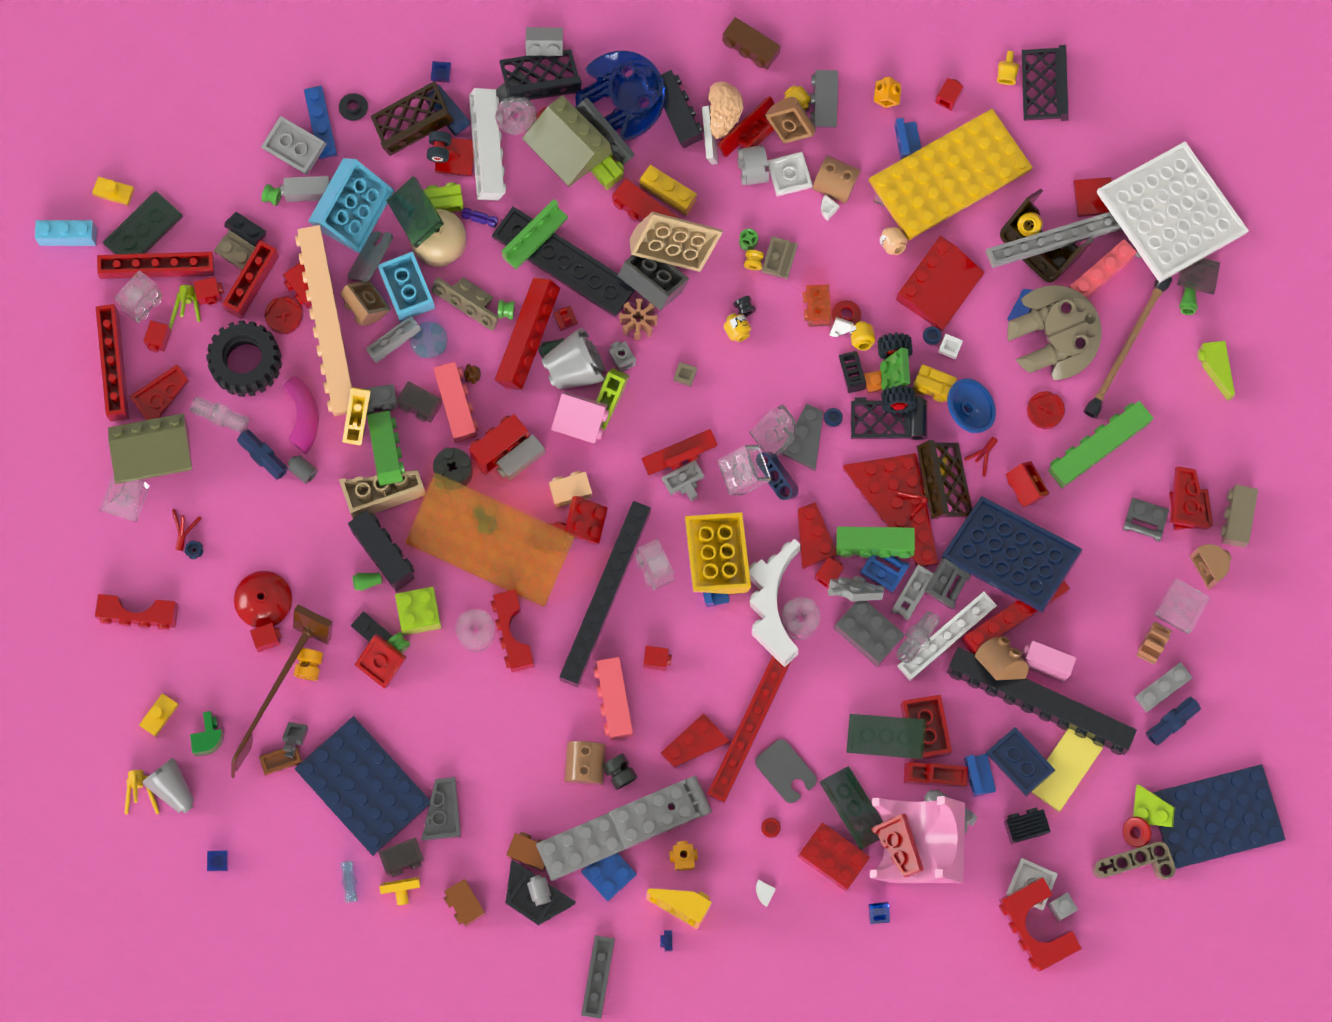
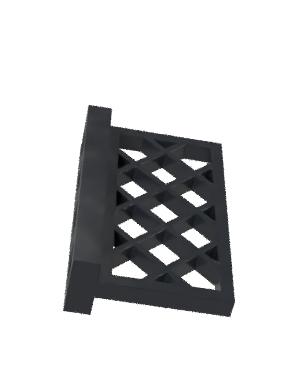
M1059 45V48L1022 50L1024 121L1044 119L1068 121L1066 45ZM1047 54H1055V60L1051 64L1043 59ZM1026 55H1034L1038 59L1031 65L1026 61ZM1040 61L1047 66L1042 73L1034 68ZM1050 69L1056 73V76L1051 81L1044 76ZM1031 70L1038 75L1033 82L1026 78V75ZM1041 78L1048 83L1042 90L1035 85ZM1050 86L1056 90V94L1052 98L1044 93ZM1032 87L1039 92L1033 99L1027 95V92ZM1041 95L1048 100L1043 107L1035 102ZM1052 103L1057 108V113L1049 114L1045 109ZM1032 104L1039 109L1036 114L1027 115V109Z
M571 49L563 50V56H522L499 60L508 103L580 93L582 81L580 76H578ZM568 56L569 61L567 64L559 61V58ZM548 59L552 63L547 67L540 62ZM525 62L534 64L530 70L522 65ZM555 64L563 68L560 73L552 70ZM505 65H513L516 68L513 72L505 69ZM539 67L545 72L540 76L533 71ZM519 69L527 73L524 79L515 75ZM567 70L571 72L574 77L566 78L563 76V74ZM550 73L556 78L555 80H547L545 76ZM531 75L538 79L536 83H529L527 79ZM513 78L520 82V84L510 86L509 82Z

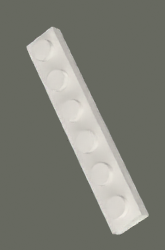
M982 592L897 667L911 681L997 605L985 592Z

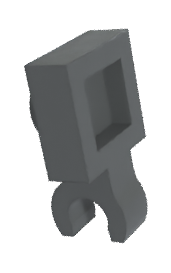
M288 722L282 737L283 742H286L283 748L284 751H287L285 757L293 758L296 752V745L303 744L308 732L307 725Z

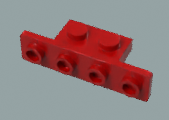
M768 96L718 143L723 156L727 157L738 146L742 148L758 146L774 131V128L765 116L767 111L775 104L772 97Z
M708 429L647 455L641 460L647 474L652 475L668 467H671L672 470L682 466L681 462L688 459L689 462L699 459V454L717 447L718 444L712 430Z

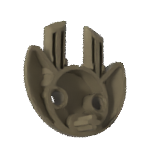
M1057 285L1035 289L1021 299L1023 306L1032 310L1008 322V342L1039 329V331L1044 330L1049 344H1046L1044 348L1015 359L1018 364L1029 373L1053 364L1054 367L1051 372L1053 380L1066 379L1084 370L1096 356L1102 335L1100 318L1093 304L1080 292L1069 287ZM1063 303H1068L1070 305V311L1068 313H1063L1061 311V305ZM1077 338L1084 340L1082 348L1076 347L1075 341Z

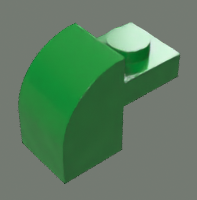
M211 711L203 712L205 732L190 734L192 754L194 756L211 754L219 749L223 743L224 731L222 729L216 730L219 727L218 719Z

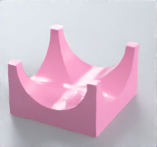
M945 796L937 797L936 801L926 802L872 798V806L879 811L883 822L900 814L907 815L924 870L910 877H903L891 859V854L885 848L880 865L876 869L870 870V878L888 883H963L964 802Z

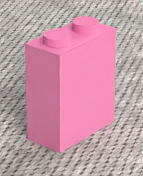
M564 391L561 395L551 430L595 444L603 436L604 429L601 427L603 421L606 422L609 416L608 405Z
M1033 640L1029 645L1026 644L1021 651V657L1028 664L1029 669L1065 682L1071 675L1076 661L1074 656Z

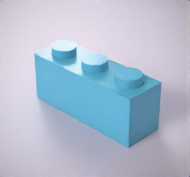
M36 220L35 239L40 246H96L97 227L93 220Z

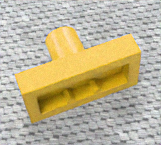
M98 176L92 194L102 199L129 206L135 189L132 186Z
M162 693L139 726L156 737L179 704Z
M420 876L380 883V894L395 892L397 905L408 904L407 890L420 888Z

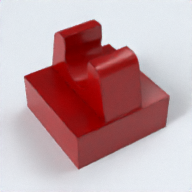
M571 306L553 312L560 331L578 324Z

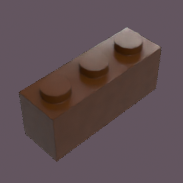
M737 17L732 20L723 32V43L728 48L737 50L742 57L754 61L755 65L759 68L768 70L780 54V45Z

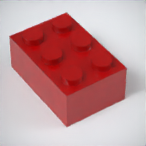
M515 414L507 415L500 421V425L496 428H490L485 433L486 436L482 439H476L470 444V457L484 475H487L498 466L497 461L529 438V431Z
M941 694L902 701L900 707L911 762L949 756L952 753Z
M823 822L798 855L800 859L844 891L849 889L871 858Z

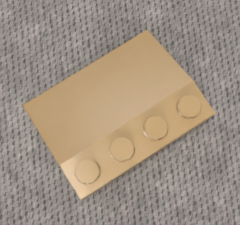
M652 212L636 226L629 239L631 255L701 272L723 230Z

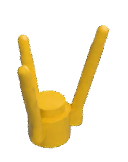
M143 770L128 772L125 814L129 813L131 788H133L134 802H138L137 788H142V781L148 777L144 776ZM146 787L155 813L159 814L153 792Z

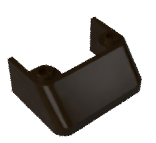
M1042 189L1028 196L1000 231V238L1004 243L1026 237L1018 230V220L1023 214L1028 212H1035L1040 215L1039 209L1033 203L1043 192ZM1090 238L1079 247L1072 244L1062 249L1058 248L1022 260L1045 282L1051 283L1072 266L1095 239Z

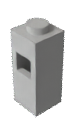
M329 176L284 178V184H281V196L285 197L286 202L320 201L330 183Z
M532 434L497 461L498 473L502 478L507 477L509 481L543 456L545 448Z

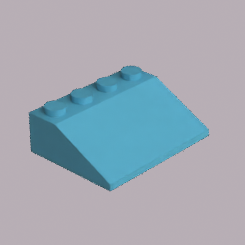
M343 158L308 222L313 226L320 225L322 233L360 253L392 196L394 189L358 160Z

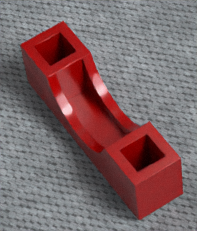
M516 589L494 594V600L490 602L493 612H497L499 618L495 619L497 631L501 630L503 635L502 638H499L501 647L506 649L508 655L504 657L506 668L510 667L511 672H516L534 667L530 646L516 641L510 633L512 619L521 612Z
M98 594L94 617L100 620L102 624L119 622V625L122 626L139 624L138 627L150 628L151 625L158 626V629L169 630L170 627H176L179 605L175 601L156 599L153 605L146 611L133 613L124 609L118 596Z

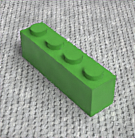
M390 411L367 415L380 486L403 481L402 473H405L403 462H399V459L402 458L401 448L396 445L400 441L398 432H394V429H397L395 417L391 418Z
M837 527L836 555H841V557L860 555V557L869 558L871 555H876L881 558H889L891 556L909 558L914 556V528Z

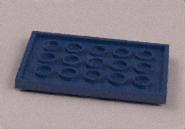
M981 496L943 553L942 558H946L963 571L1043 613L1082 553V548Z
M354 716L295 768L297 773L372 856L377 854L430 805L428 797Z
M1262 764L1153 792V794L1175 807L1173 827L1158 826L1163 843L1169 848L1175 869L1286 840Z

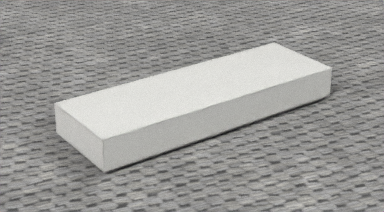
M704 106L702 113L706 159L710 164L715 165L718 164L716 138L712 135L710 128L711 116L709 114L711 110L710 106Z

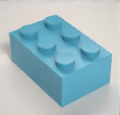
M413 252L378 265L380 275L400 322L409 316L414 317L435 309L433 299Z

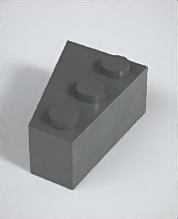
M816 70L811 75V86H813L811 104H813V112H810V120L815 127L836 128L838 70Z

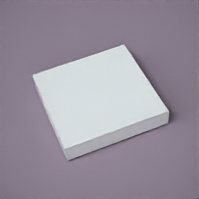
M803 152L767 160L776 196L812 188L813 185Z
M1020 858L1006 895L1040 877L1045 879L1049 889L1052 890L1058 874ZM1048 898L1033 907L1043 911Z

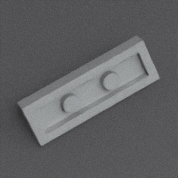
M409 316L368 346L366 350L375 363H377L422 329L414 318Z
M1180 662L1134 698L1147 713L1193 677Z

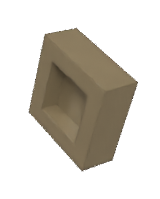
M679 362L673 381L691 387L697 367Z

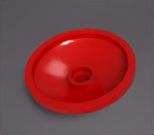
M257 571L251 573L238 584L235 590V610L238 616L252 627L258 628L273 623L275 626L285 619L291 609V589L288 583L274 572ZM260 594L265 595L264 599L259 600L258 596Z

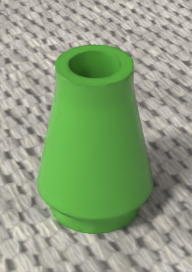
M1194 286L1185 287L1179 305L1182 314L1193 315L1198 309L1196 288Z
M380 572L356 573V575L352 576L355 591L360 590L361 592L377 584H382Z

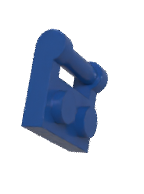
M871 555L860 571V574L893 593L909 568L910 563L906 561L904 563L894 556L883 558L900 569L899 572H896L876 560V555Z

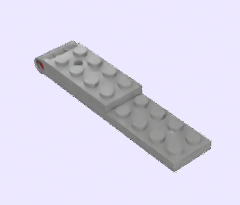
M693 776L536 843V847L550 880L553 881L708 815L712 810L697 776ZM668 805H673L674 810H669Z

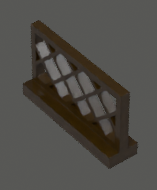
M435 81L371 115L381 140V146L389 156L428 136L430 132L437 131L454 122ZM434 88L435 94L433 99L426 97L427 92ZM413 99H420L417 107L410 106ZM424 100L431 102L428 110L421 109ZM435 103L440 104L443 108L436 113L432 112ZM397 108H403L401 116L394 115ZM408 109L415 111L412 119L405 118ZM419 112L426 114L423 120L416 121ZM387 116L384 125L378 123L377 119ZM392 118L399 120L396 128L389 127ZM403 121L410 123L407 129L400 130ZM387 130L394 131L392 137L385 139L384 136Z
M928 440L917 445L931 519L968 517L972 511L959 443ZM936 448L941 452L940 457L937 456ZM949 448H953L954 457L947 452ZM944 456L950 462L949 466L942 461ZM953 466L957 469L958 475L951 470ZM940 467L945 471L943 476L941 475ZM948 475L954 480L952 485L946 480ZM957 484L961 487V494L955 489ZM944 485L949 489L947 494L945 493ZM952 493L957 497L956 503L950 498ZM947 503L952 507L951 512H949ZM960 503L965 506L966 512L959 507Z

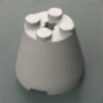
M584 328L574 331L546 354L545 358L541 359L543 366L551 374L548 376L552 386H556L557 389L564 390L600 383L606 379V376H603L602 373L606 370L599 352L591 340L587 339L589 334Z

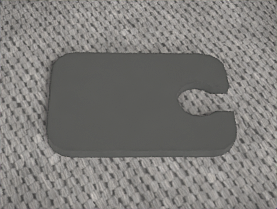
M375 231L369 236L349 271L348 278L350 280L366 282L372 277L393 239L391 233L385 232L378 245H376V242L383 233Z
M777 740L756 758L755 764L787 803H794L801 798L799 793L795 792L791 787L795 779L802 780L808 791L816 785V776L785 740Z

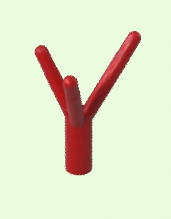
M991 437L983 449L964 458L967 461L978 456L975 459L977 463L984 456L983 477L986 476L989 452L998 442L995 437Z
M897 491L898 495L921 499L922 502L911 513V516H914L928 502L926 495Z
M172 509L178 531L175 550L183 551L186 535L197 525L201 517L199 516L184 531L185 516H181V523H179L176 510Z

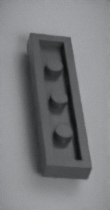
M585 98L575 107L610 143L612 155L617 161L624 165L635 155L588 98Z
M595 935L581 1016L601 1019L614 938Z

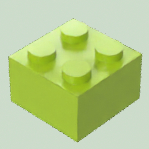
M434 587L395 594L403 636L442 628Z

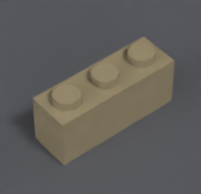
M1237 484L1232 489H1229L1227 494L1229 506L1225 508L1223 516L1226 519L1225 526H1222L1220 537H1223L1222 543L1242 548L1249 544L1258 489Z

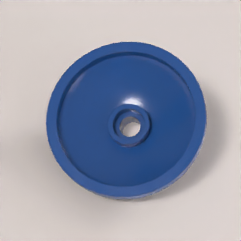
M967 378L955 382L950 387L947 403L954 421L962 429L970 433H982L988 430L993 425L996 416L995 403L989 391L978 381Z

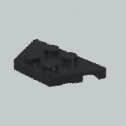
M512 859L505 901L508 906L539 926L575 905L576 902L548 884L552 895L550 896L551 902L536 906L535 902L532 901L527 886L530 878L536 875Z

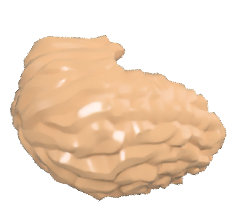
M725 81L713 83L710 87L708 98L711 102V112L709 114L711 116L710 128L712 135L716 139L725 137L731 132V129L739 121L743 110V98L738 89Z

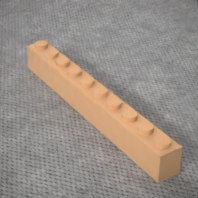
M320 225L297 229L298 235H295L297 247L301 246L302 253L299 254L300 264L305 267V272H302L304 283H308L309 290H306L307 301L312 303V308L309 309L311 320L315 319L316 327H313L314 337L319 339L320 344L316 346L318 357L322 356L323 364H320L322 375H326L327 382H323L325 393L330 395V400L327 401L329 412H333L334 416L345 415L348 410L352 385Z

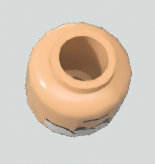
M888 227L882 231L879 241L888 254L899 255L906 249L907 239L899 228Z

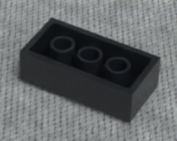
M365 510L347 523L352 534L396 592L415 579L413 565L407 558H402L404 556L396 543L392 545L391 536L385 528L380 529L381 525L374 513L369 514Z

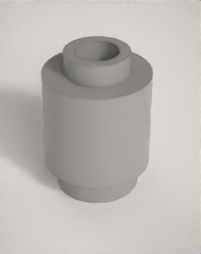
M541 875L531 877L527 886L532 901L535 902L536 906L551 902L550 896L552 895L546 877L542 878Z

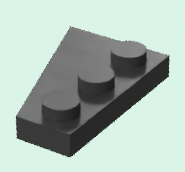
M806 403L781 455L815 471L823 411Z
M455 777L435 779L421 841L461 837Z

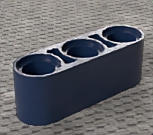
M438 85L449 113L454 119V122L446 126L457 136L471 124L442 87ZM434 88L427 92L426 97L433 99L435 94ZM435 103L433 111L436 113L443 108L440 104Z
M773 452L758 453L754 459L755 465L775 494L782 500L796 498L799 493L798 486ZM764 456H767L768 458L767 465H765L763 462ZM775 471L779 473L778 480L774 478ZM786 486L790 489L789 496L785 494Z

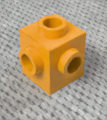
M884 77L882 80L875 81V103L884 108L900 104L901 83L895 81L892 77Z
M688 841L676 842L677 845H673V851H669L670 863L674 862L675 871L694 870V861L698 860L697 849H693V844H688ZM685 853L687 857L682 858L680 854Z

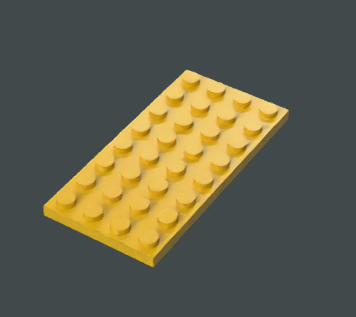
M990 109L875 174L868 181L909 241L1030 172L1033 167L994 110Z

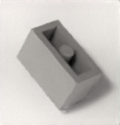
M526 27V56H563V28Z

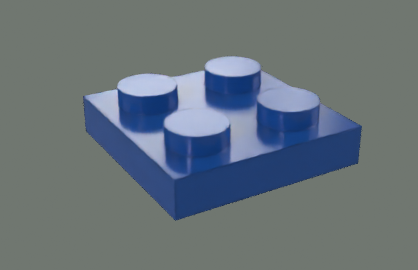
M618 853L588 865L581 871L584 877L607 902L637 875Z

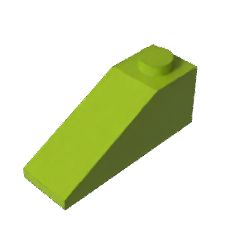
M1226 341L1203 343L1197 351L1198 360L1201 361L1202 367L1227 400H1231L1235 396Z
M614 368L608 372L596 400L597 402L607 404V410L610 411L607 421H603L601 427L604 431L630 378L629 375Z

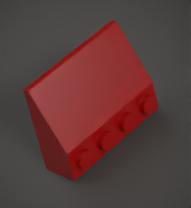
M940 235L899 291L896 301L943 331L981 279L984 272L956 245Z

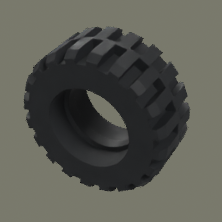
M245 320L239 321L237 325H234V322L229 323V327L226 329L224 327L220 328V334L218 336L214 334L211 338L213 343L208 344L207 350L209 353L206 354L208 368L214 380L223 390L226 389L232 395L237 393L240 397H245L246 393L249 396H255L256 391L260 390L261 393L266 391L264 387L267 385L271 387L274 384L273 379L278 378L280 374L279 369L282 368L281 351L273 334L267 331L266 327L262 325L257 326L256 322L252 321L246 324ZM250 344L261 350L262 359L259 365L252 371L236 373L229 369L227 359L236 347Z

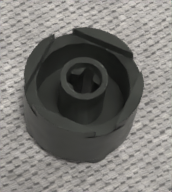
M445 448L434 459L433 471L441 487L453 491L467 486L471 481L473 474L469 456L464 451L457 448ZM456 467V470L450 472L449 468Z

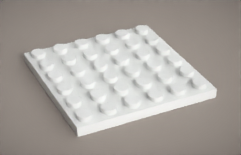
M1186 142L1097 190V194L1159 283L1240 238L1249 231Z

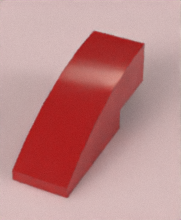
M905 763L904 783L967 787L968 767L938 763Z

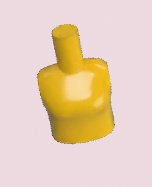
M1007 51L1006 61H1000L998 64L997 82L1000 84H1016L1019 64L1013 62V51Z

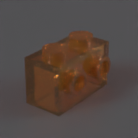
M829 284L806 285L805 292H802V302L806 303V310H803L804 321H807L808 327L830 326Z

